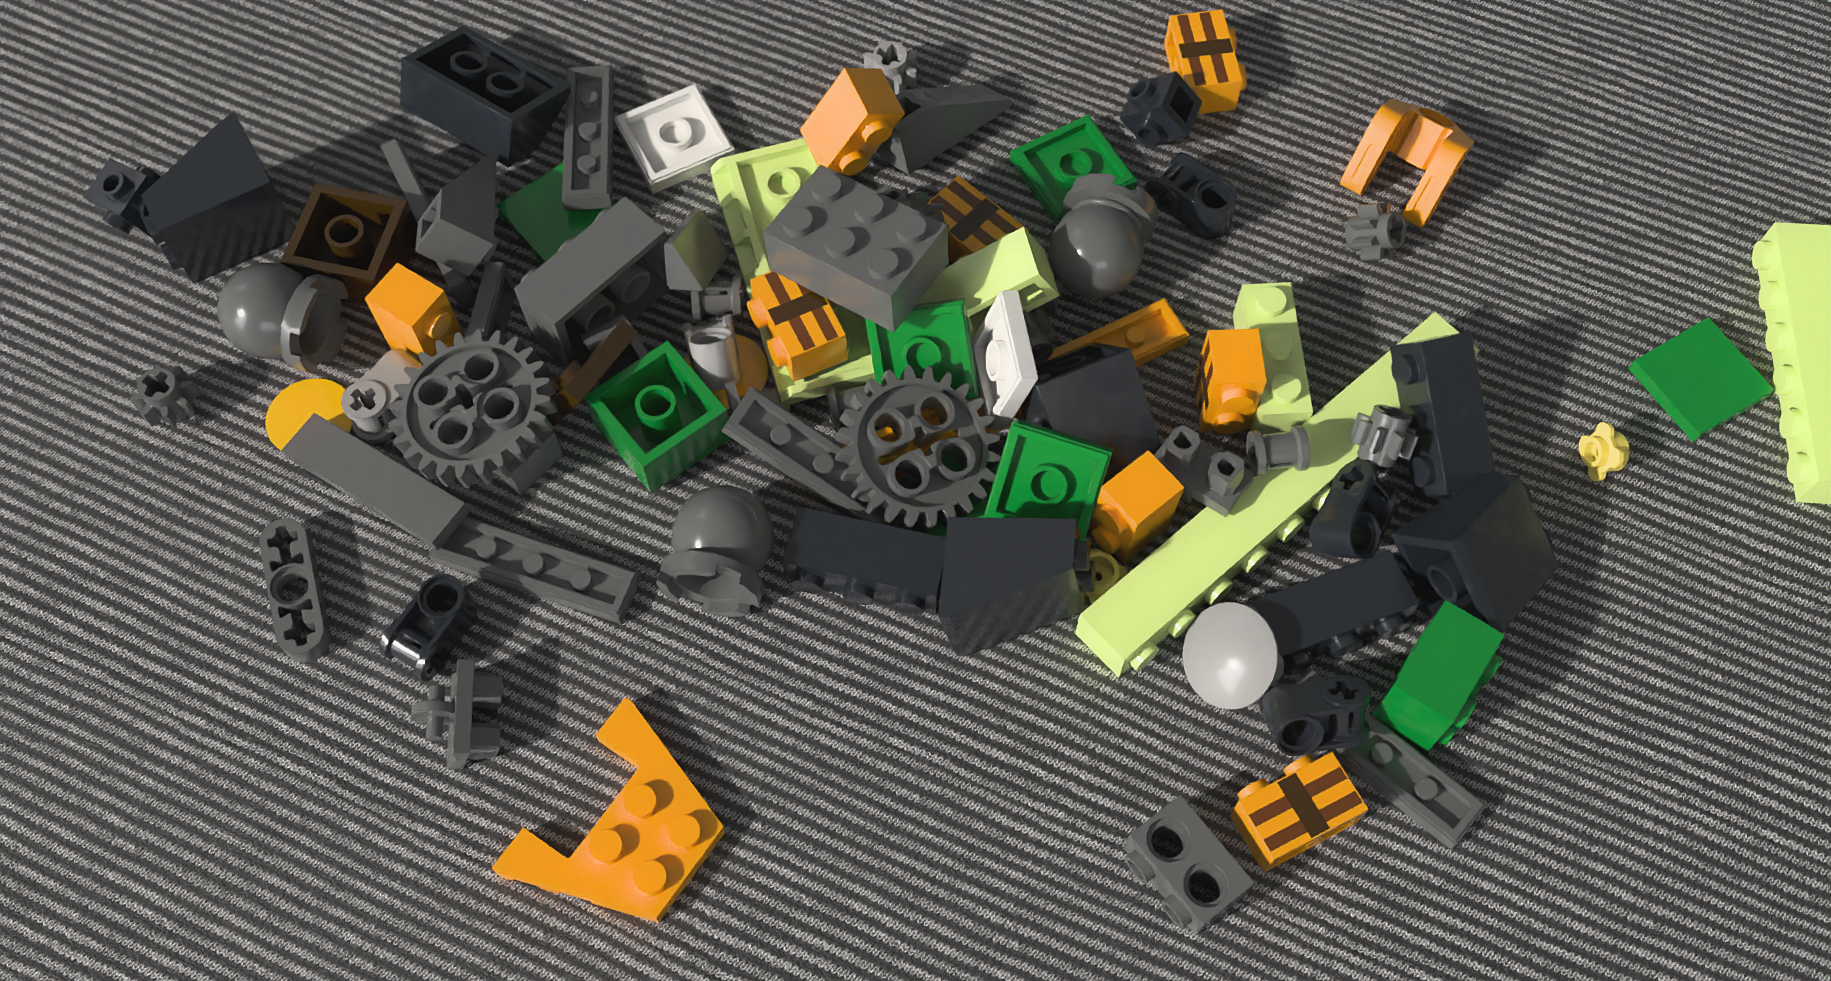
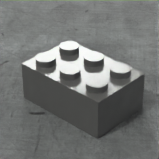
M821 164L763 232L771 271L892 332L898 329L949 263L946 224Z
M623 197L613 207H608L601 211L594 222L578 236L566 240L560 246L558 252L539 268H534L526 273L514 290L533 340L567 368L574 359L580 364L587 359L581 335L625 314L630 323L670 290L669 286H667L664 243L668 240L666 230L627 197Z

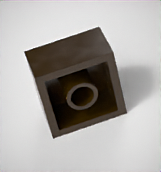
M316 182L280 262L282 265L303 274L305 278L319 274L343 282L349 293V298L341 299V302L369 307L365 300L366 296L394 265L399 263L407 268L416 246L418 224L407 200Z

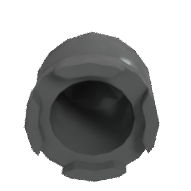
M1089 174L1078 177L1064 198L1062 209L1064 216L1051 233L1048 260L1055 278L1061 281L1063 286L1079 297L1102 300L1122 292L1128 287L1141 269L1144 244L1152 238L1159 216L1155 200L1143 188L1137 185L1134 193L1125 187L1113 184L1116 178L1114 175Z
M255 262L232 274L219 293L216 313L224 334L235 348L257 358L274 360L283 358L288 367L317 374L319 373L317 367L322 360L331 363L343 344L349 319L340 316L341 299L349 298V293L344 283L334 278L319 274L305 278L303 274L280 263Z
M728 484L704 488L692 495L682 505L672 525L671 545L675 552L664 557L656 584L660 592L677 604L681 595L703 603L701 613L723 617L746 616L749 613L750 605L759 607L764 584L758 573L763 570L774 548L772 519L766 505L745 489Z

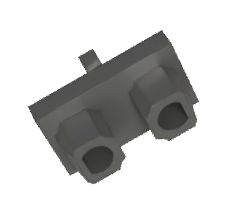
M1185 425L1179 426V428L1176 427L1154 455L1184 486L1183 501L1190 505L1199 501L1224 517L1229 515L1240 496L1251 485L1255 477L1254 472L1244 467L1243 459L1229 451L1218 452L1201 442L1199 433Z
M458 659L456 673H453L451 676L450 702L445 701L444 686L431 685L429 686L428 701L415 703L411 708V719L416 723L427 725L426 740H442L443 725H449L446 769H463L467 759L494 758L500 748V724L472 722V708L498 709L502 697L503 677L496 674L474 671L475 660Z

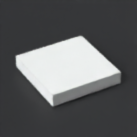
M693 84L613 118L615 128L652 194L709 171L710 167L720 158L735 155L733 145L697 84Z
M1001 290L972 340L981 398L984 400L985 416H994L995 419L989 425V429H1006L1038 380L1018 290Z

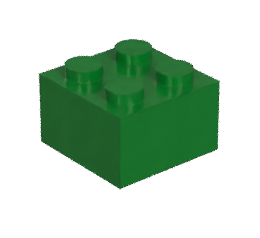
M668 340L585 396L594 425L651 494L731 439V437L721 431L729 420L727 409Z
M1445 600L1417 639L1372 715L1423 755L1437 741L1446 746L1457 728L1461 729L1476 707L1478 701L1474 698L1483 684L1485 686L1488 684L1500 666L1503 657L1496 654L1495 651L1505 635Z

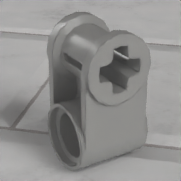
M731 314L723 315L722 321L692 326L690 322L682 323L690 364L711 391L725 389L724 383L734 381L737 384L741 380Z
M396 348L387 352L372 369L357 382L349 386L342 395V409L347 417L353 420V430L357 437L365 443H382L395 434L389 428L388 423L397 417L388 406L389 403L403 399L394 390V385L410 383L411 379L405 373V367L420 369L423 365L403 348ZM357 397H359L363 405L361 408H359L356 402ZM380 416L384 422V427L381 426L378 420Z

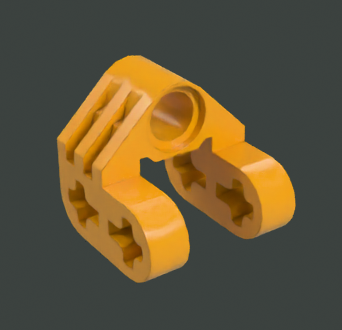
M1390 99L1380 107L1372 119L1341 178L1340 185L1361 196L1373 180L1387 152H1393L1403 160L1426 170L1402 214L1405 220L1423 229L1438 207L1449 185L1453 182L1458 169L1462 166L1467 153L1475 142L1443 114L1429 108Z

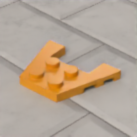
M625 697L597 732L596 737L600 743L638 769L570 858H566L523 827L492 866V869L500 877L511 881H522L539 886L540 889L557 894L564 893L588 900L595 905L659 923L725 834V829L633 702Z

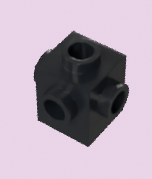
M1177 71L1152 79H1143L1134 84L1128 92L1127 101L1119 119L1148 148L1188 137L1203 101Z
M109 158L83 197L104 211L105 215L102 220L117 230L129 235L132 229H135L151 237L142 220L143 217L150 214L141 195L161 176L142 164H139L134 170Z

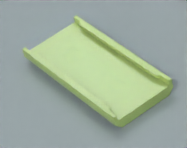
M804 138L723 157L710 167L713 184L749 301L753 299L750 279L771 271L764 241V230L818 168ZM827 299L846 334L847 360L796 382H793L785 366L777 368L767 346V340L771 338L765 327L758 329L780 403L784 405L785 409L790 411V404L826 395L825 388L833 386L838 391L866 385L867 380L875 379L864 317Z

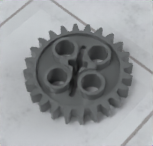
M476 329L471 342H466L461 333L457 332L454 337V346L449 348L442 341L437 340L436 350L438 354L431 357L424 352H420L418 356L423 364L420 369L405 367L404 369L411 379L410 383L394 385V390L403 399L389 403L388 406L397 417L388 423L389 428L397 436L393 440L394 444L404 454L403 457L414 469L418 468L428 480L437 476L444 486L447 487L457 477L465 488H470L475 475H479L486 485H490L492 471L498 468L508 478L511 476L509 462L515 459L527 465L529 461L523 451L527 447L542 449L543 445L536 436L537 431L548 432L553 429L546 416H544L557 412V407L550 398L557 391L549 379L551 376L549 370L531 346L525 349L520 339L516 336L507 342L501 331L498 330L495 331L488 341L481 329ZM491 373L488 377L481 380L486 374ZM441 398H444L443 401H441L440 403L436 404L437 401H439ZM512 410L508 416L500 419L504 413ZM466 435L463 440L454 444L458 438Z
M906 366L901 373L900 380L890 369L886 370L881 378L882 386L872 378L868 380L864 386L866 395L856 392L850 400V404L855 410L845 409L839 419L848 427L840 428L835 435V440L848 446L838 451L835 460L850 463V466L843 472L840 478L842 481L856 479L859 485L853 491L851 497L855 499L867 494L871 500L866 512L870 514L880 506L886 509L884 523L887 525L897 515L903 516L904 529L910 530L917 518H920L924 529L930 531L936 525L938 516L947 527L948 517H956L955 511L963 517L967 516L973 510L971 501L980 503L988 495L982 486H990L995 480L996 475L987 468L994 467L1001 460V456L988 451V449L994 447L1000 441V436L985 432V429L995 420L994 416L979 417L976 411L981 407L984 400L979 398L968 402L965 399L969 389L967 383L960 386L956 391L950 388L951 373L947 372L940 382L933 381L932 368L928 366L920 378L915 377L911 366ZM921 409H932L939 416L941 424L932 425L926 422L921 415ZM882 424L891 428L895 434L896 441L886 442L880 439L875 433L874 425ZM950 431H955L958 434V438H948L935 442L925 454L921 449H916L886 465H880L877 461L878 458H887L903 453L911 442L915 447H920ZM946 453L954 456L960 463V472L947 469L942 463L941 454ZM902 470L911 474L915 480V489H906L899 485L895 478V471Z

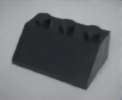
M462 26L401 58L400 105L485 155L492 154L496 157L497 162L506 167L512 166L539 148L571 94V85L466 26Z

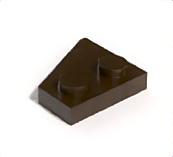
M622 319L582 364L574 359L552 382L557 393L550 398L556 405L557 412L544 415L552 426H555L582 401L638 334L625 320Z

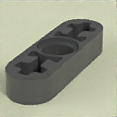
M289 518L278 519L265 527L259 539L275 636L278 645L292 660L308 663L322 657L331 643V632L314 544L310 535L298 521ZM288 536L294 539L290 543V553L295 563L288 564L286 557L279 550L284 544L283 539ZM298 578L308 581V590L302 598L296 601H285L282 599L283 588L288 582ZM294 616H302L304 623L313 632L307 635V644L302 646L295 641V639L300 637L301 632L299 622Z

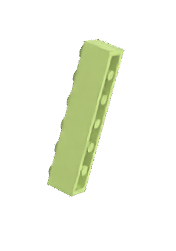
M1775 222L1761 241L1755 244L1752 252V264L1755 269H1758L1761 285L1759 306L1762 310H1765L1768 327L1765 343L1767 350L1772 352L1775 370L1772 386L1775 394L1779 395L1782 412L1779 428L1781 436L1786 439L1789 454L1787 477L1794 485L1796 502L1831 504V225Z

